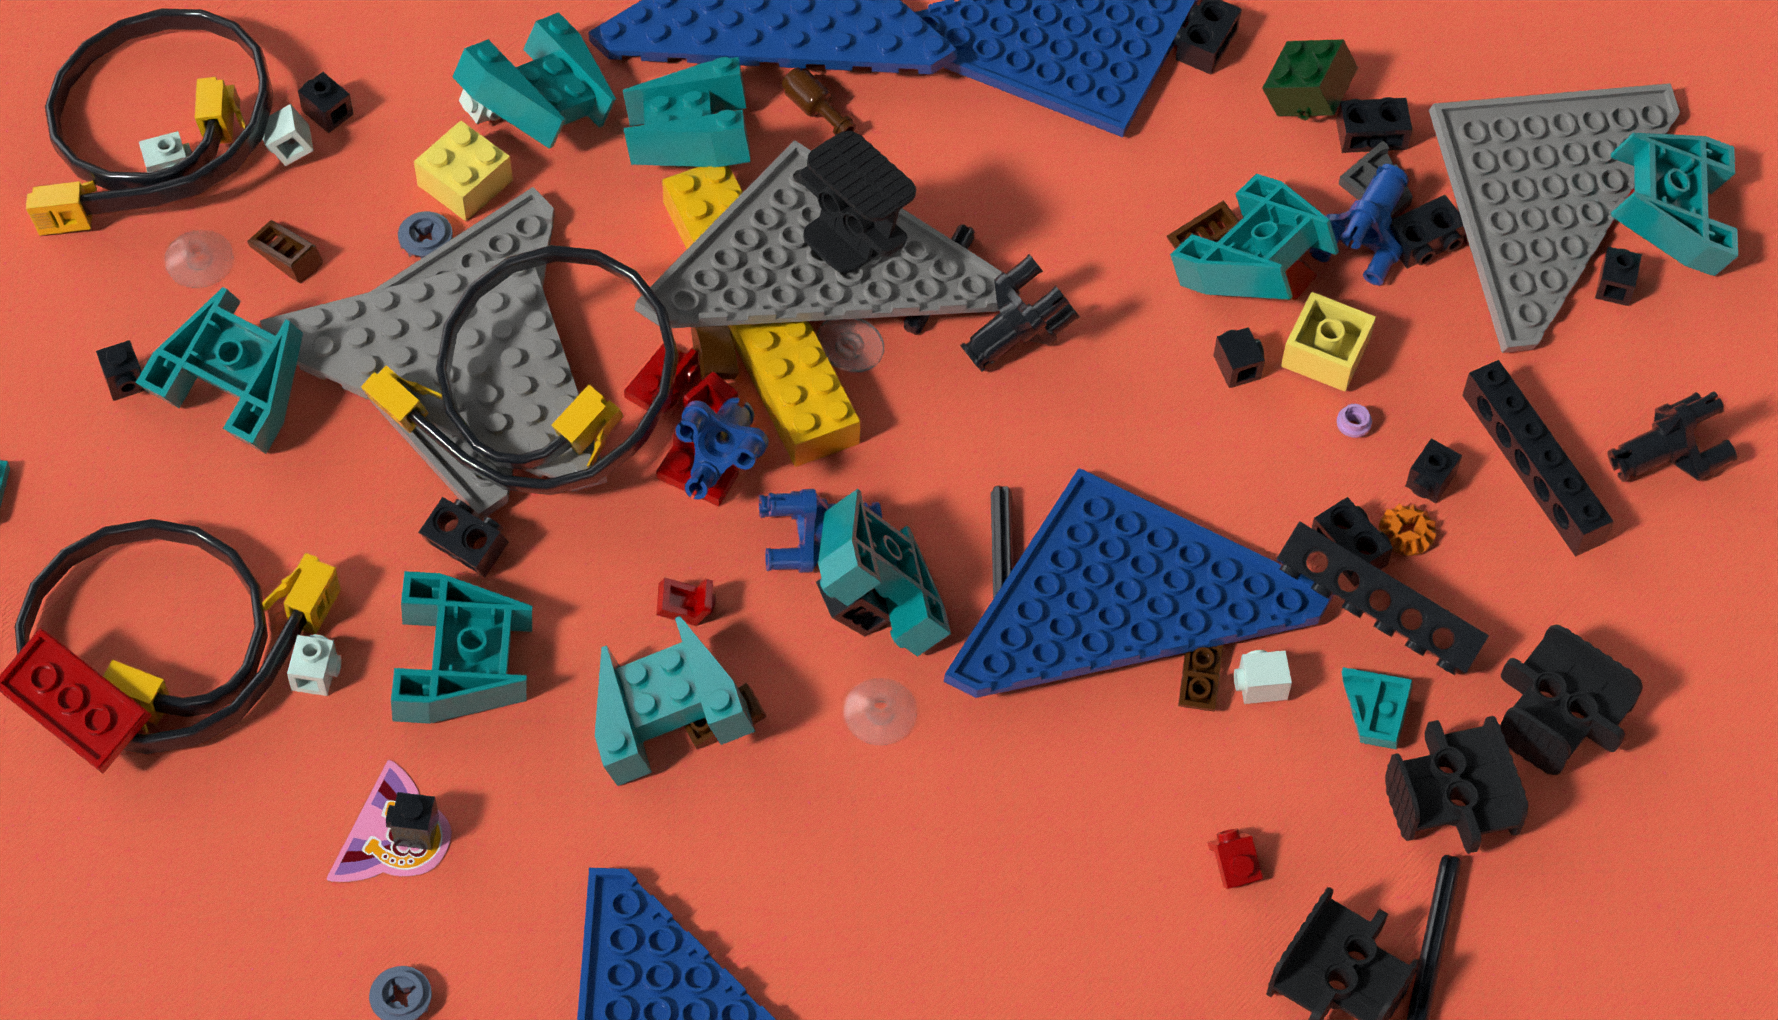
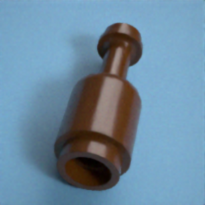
M797 67L784 77L782 87L785 89V95L806 115L815 117L821 114L834 127L833 133L835 135L843 131H855L856 124L853 123V119L849 116L843 118L830 105L832 99L831 92L808 70H802L800 67Z

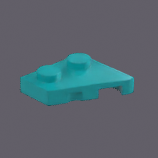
M1343 667L1341 671L1342 681L1360 743L1397 750L1412 691V680Z

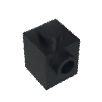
M324 72L314 79L308 80L298 90L302 111L328 133L353 115L350 94Z
M1608 247L1601 266L1595 299L1629 306L1636 287L1642 254L1630 252L1626 249Z
M1250 328L1229 330L1217 336L1213 356L1228 387L1233 388L1260 380L1265 363L1264 349L1260 340L1254 339Z
M130 340L96 351L113 401L146 391L136 384L141 374V368Z
M1431 438L1411 466L1405 487L1411 489L1417 496L1437 503L1457 474L1462 455Z
M402 792L397 793L395 805H389L386 815V827L391 828L395 846L432 850L439 820L435 797Z

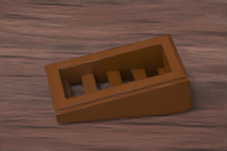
M1223 200L1167 235V239L1174 249L1182 244L1181 239L1188 238L1196 232H1199L1202 238L1218 242L1239 220ZM1219 221H1222L1226 226L1222 230L1217 225ZM1209 226L1215 233L1211 237L1205 230Z
M270 220L247 241L251 248L298 283L304 282L323 263L314 244L273 220ZM277 235L278 237L267 246L266 244Z

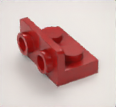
M664 343L624 390V397L646 411L659 393L666 352ZM693 348L687 354L678 350L679 358L672 401L668 406L669 409L676 404L680 391L685 385L693 383L699 374L698 351Z
M676 430L673 434V446L657 469L656 477L658 480L685 491V484L691 478L695 446L694 442L681 441L676 435ZM735 464L727 468L717 483L708 489V493L702 499L719 507L737 479L739 468Z

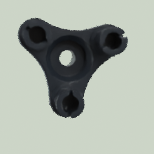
M1030 254L1008 273L1002 272L994 279L997 309L1000 313L974 333L968 343L965 344L963 342L960 345L981 372L986 369L985 366L989 362L990 364L994 363L1021 340L1025 343L1031 341L1049 346L1057 339L1056 335L1080 317L1056 286L1032 306L1030 304L1026 306L1018 296L1020 294L1019 290L1043 272Z
M1713 391L1701 397L1699 393L1695 392L1691 396L1672 405L1666 403L1655 408L1652 430L1620 444L1618 449L1612 448L1608 450V458L1613 470L1615 471L1619 468L1621 470L1618 473V478L1625 482L1629 480L1631 475L1634 477L1669 461L1695 480L1700 481L1710 476V471L1737 460V453L1729 440H1724L1722 443L1701 453L1698 451L1694 435L1697 423L1724 412L1721 399L1715 400L1718 397L1717 393Z

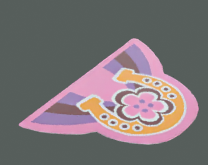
M391 760L386 762L327 876L328 881H358L375 877L382 872L394 876L421 875L435 868L445 855L450 844L451 827L448 820L439 810V820L432 850L394 845L391 828L386 827L389 805H395L398 792L419 795L411 778L395 762Z

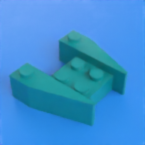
M559 12L535 22L523 49L533 61L515 67L489 39L464 48L452 76L475 101L549 149L554 146L563 125L588 116L599 128L602 127L616 100L582 36Z
M720 57L714 61L704 62L623 89L629 124L633 126L624 128L631 165L721 167L751 162L743 110H737L746 108L745 88L739 57Z
M1633 132L1611 153V158L1634 166L1635 192L1611 212V217L1684 266L1712 276L1717 275L1738 257L1737 228L1710 219L1708 213V193L1713 194L1735 174L1734 146L1707 136Z
M1256 174L1235 193L1243 219L1218 242L1191 234L1170 256L1180 286L1206 295L1291 299L1293 296L1285 271L1310 247L1335 255L1339 252L1330 219L1282 181Z
M222 287L152 353L136 384L150 394L177 408L181 407L197 378L238 398L239 401L223 429L236 439L267 454L284 424L303 332L289 320L285 319L275 336L234 315L241 301L228 289Z
M858 488L825 511L818 565L821 574L820 585L826 595L830 598L835 597L846 606H849L875 588L878 594L886 600L892 627L890 633L893 641L900 648L908 649L917 657L951 634L944 604L910 527L905 526L898 531L864 505L862 493Z
M404 571L401 598L402 624L436 626L432 670L394 668L391 694L392 721L430 724L527 701V675L508 674L511 631L532 632V606L441 573Z
M680 616L676 617L675 620L682 639L681 643L626 665H619L607 645L601 647L595 739L603 767L617 786L652 773L643 744L644 741L706 717L708 726L721 745L756 732L747 703L738 687Z

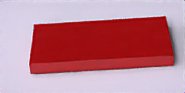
M41 627L0 674V692L102 774H104L152 716L147 710Z

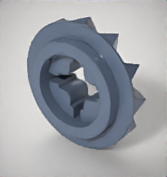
M429 211L410 215L401 223L398 230V240L401 249L406 250L409 257L416 255L421 259L453 239L452 227L449 221L444 216ZM428 233H431L432 240L426 238L420 241V234L426 236Z
M396 966L382 972L372 983L369 993V1001L373 1013L381 1020H417L424 1012H428V1006L432 998L431 986L426 976L419 970L408 966ZM396 985L397 989L401 990L403 994L410 992L407 996L408 1007L401 1005L399 1001L391 1002L395 999L393 986Z

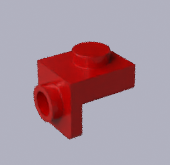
M664 578L658 585L656 615L672 620L680 616L686 624L696 626L707 615H710L715 607L716 596L712 594L713 580L705 579L697 587Z
M1235 828L1216 834V840L1207 842L1209 850L1215 852L1224 888L1230 889L1263 879L1252 835L1239 833V829Z

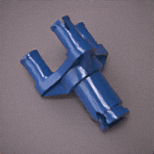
M1383 164L1382 167H1378L1376 175L1373 176L1362 198L1352 203L1349 211L1341 214L1326 215L1330 219L1337 243L1341 240L1343 244L1348 246L1352 240L1354 242L1351 248L1358 249L1361 245H1364L1374 251L1375 254L1364 271L1363 277L1370 284L1377 286L1383 284L1392 264L1398 262L1403 253V248L1396 241L1390 226L1392 224L1391 214L1404 192V187L1409 183V178L1403 170L1391 164ZM1311 247L1309 250L1312 253L1311 256L1321 262L1329 261L1332 254Z
M730 398L723 403L717 414L702 401H692L683 410L682 420L676 427V435L681 441L694 442L695 446L691 478L685 484V492L689 497H691L694 491H697L694 499L704 498L708 493V489L717 483L720 476L732 464H735L740 469L747 470L753 467L756 459L764 454L768 447V437L759 428L750 427L754 420V411L748 402L745 403L744 407L738 406L740 398Z
M801 489V491L780 494L769 493L768 496L759 495V502H761L759 503L760 518L791 516L792 520H796L799 537L797 548H766V570L798 569L799 573L813 572L819 560L825 511L837 503L828 504L826 498H820L815 489ZM864 502L866 507L882 518L879 502H873L872 505Z

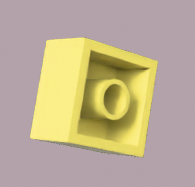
M463 121L458 122L414 160L417 185L465 221L470 219L513 181L510 156Z
M1311 292L1286 342L1281 367L1345 392L1371 339L1376 316Z

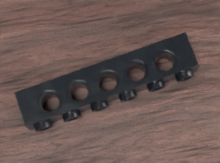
M1497 360L1470 372L1462 396L1575 557L1604 544L1613 525V519L1501 362Z
M1300 521L1276 559L1282 563L1279 568L1282 572L1296 580L1301 575L1314 582L1310 587L1312 590L1327 599L1334 594L1344 600L1342 608L1358 618H1361L1363 613L1376 620L1373 627L1390 637L1395 632L1408 639L1405 646L1419 655L1424 656L1426 651L1438 657L1439 660L1436 665L1454 676L1458 670L1462 673L1468 671L1489 637L1486 633ZM1315 552L1324 554L1328 560L1327 568L1320 573L1312 572L1306 563L1308 556ZM1345 571H1351L1359 578V586L1352 592H1346L1338 585V577ZM1383 590L1389 595L1390 605L1386 610L1377 611L1372 608L1369 602L1372 592ZM1407 609H1414L1421 615L1422 622L1416 630H1408L1401 623L1402 613ZM1439 628L1448 629L1453 635V643L1447 649H1440L1433 643V634Z

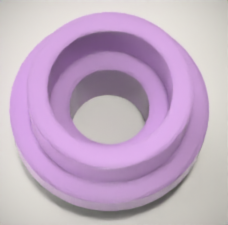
M1350 404L1338 413L1336 423L1338 429L1344 435L1358 438L1370 431L1372 418L1364 406ZM1349 421H1356L1358 424H1352Z

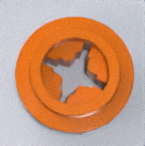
M1399 503L1395 508L1386 510L1380 520L1379 531L1384 532L1388 536L1393 547L1392 551L1401 555L1413 556L1425 552L1432 546L1436 537V521L1431 520L1428 510L1421 511L1416 508L1415 504L1402 506ZM1416 523L1414 533L1409 530L1399 535L1403 524Z

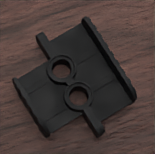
M853 131L840 132L813 149L807 158L808 166L800 172L799 181L817 197L821 212L817 219L805 227L803 233L805 243L818 256L824 259L829 266L838 272L844 273L857 270L879 254L888 257L903 248L907 241V234L896 224L900 209L915 198L916 186L912 180L883 156L880 151L875 149L871 143L867 142L863 136Z
M1551 625L1547 629L1543 640L1524 663L1518 659L1510 658L1504 665L1501 673L1502 680L1523 695L1505 713L1500 725L1501 732L1504 734L1506 745L1514 753L1519 754L1523 759L1531 762L1546 774L1558 775L1585 737H1588L1610 752H1615L1619 748L1625 733L1618 725L1625 715L1634 708L1643 689L1641 679L1629 668L1624 667L1618 661L1616 662L1600 649L1595 648L1589 642L1581 639L1580 636L1572 633L1571 630L1561 625ZM1541 692H1547L1551 694L1553 698L1546 697L1542 695ZM1571 712H1577L1584 718H1577Z
M1495 716L1486 717L1482 727L1444 734L1438 720L1428 722L1425 730V741L1430 755L1404 761L1398 753L1391 756L1385 775L1386 793L1389 797V803L1393 808L1398 828H1400L1401 836L1406 841L1413 840L1416 831L1449 824L1457 827L1464 849L1469 854L1478 851L1481 844V835L1506 829L1513 836L1520 834L1528 813V801L1525 796L1524 787L1521 785V779L1518 777L1516 766H1514L1512 755H1510L1508 745H1506L1504 734L1501 732V726L1498 724ZM1439 767H1447L1454 773L1443 772ZM1451 800H1460L1464 802L1466 806H1458L1454 804Z
M1327 887L1324 894L1320 896L1318 903L1313 907L1312 912L1307 916L1306 921L1301 925L1299 932L1295 934L1293 941L1289 943L1287 950L1283 952L1280 961L1274 967L1266 995L1272 997L1276 991L1312 1012L1308 1020H1324L1331 1008L1341 1009L1358 1020H1389L1394 1014L1395 1009L1399 1006L1401 999L1406 995L1408 987L1417 972L1419 960L1414 959L1408 965L1376 946L1375 939L1381 932L1388 913L1379 909L1370 922L1331 899L1334 890ZM1349 952H1359L1365 959L1356 960L1349 955ZM1339 981L1345 985L1346 989H1335L1329 982Z

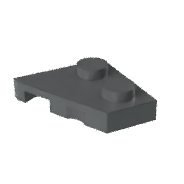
M1384 141L1380 142L1340 176L1339 185L1356 199L1360 200L1373 176L1376 175V170L1379 166L1382 167L1383 164L1393 165L1388 155L1389 147ZM1408 186L1404 187V192L1391 214L1392 219L1399 216L1411 205L1413 196Z

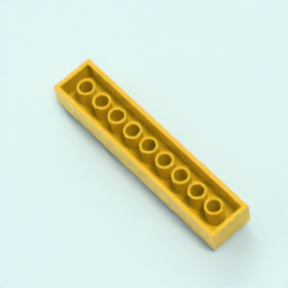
M729 165L697 167L662 179L663 203L686 249L743 193ZM809 321L728 325L733 344L795 467L860 444V420Z

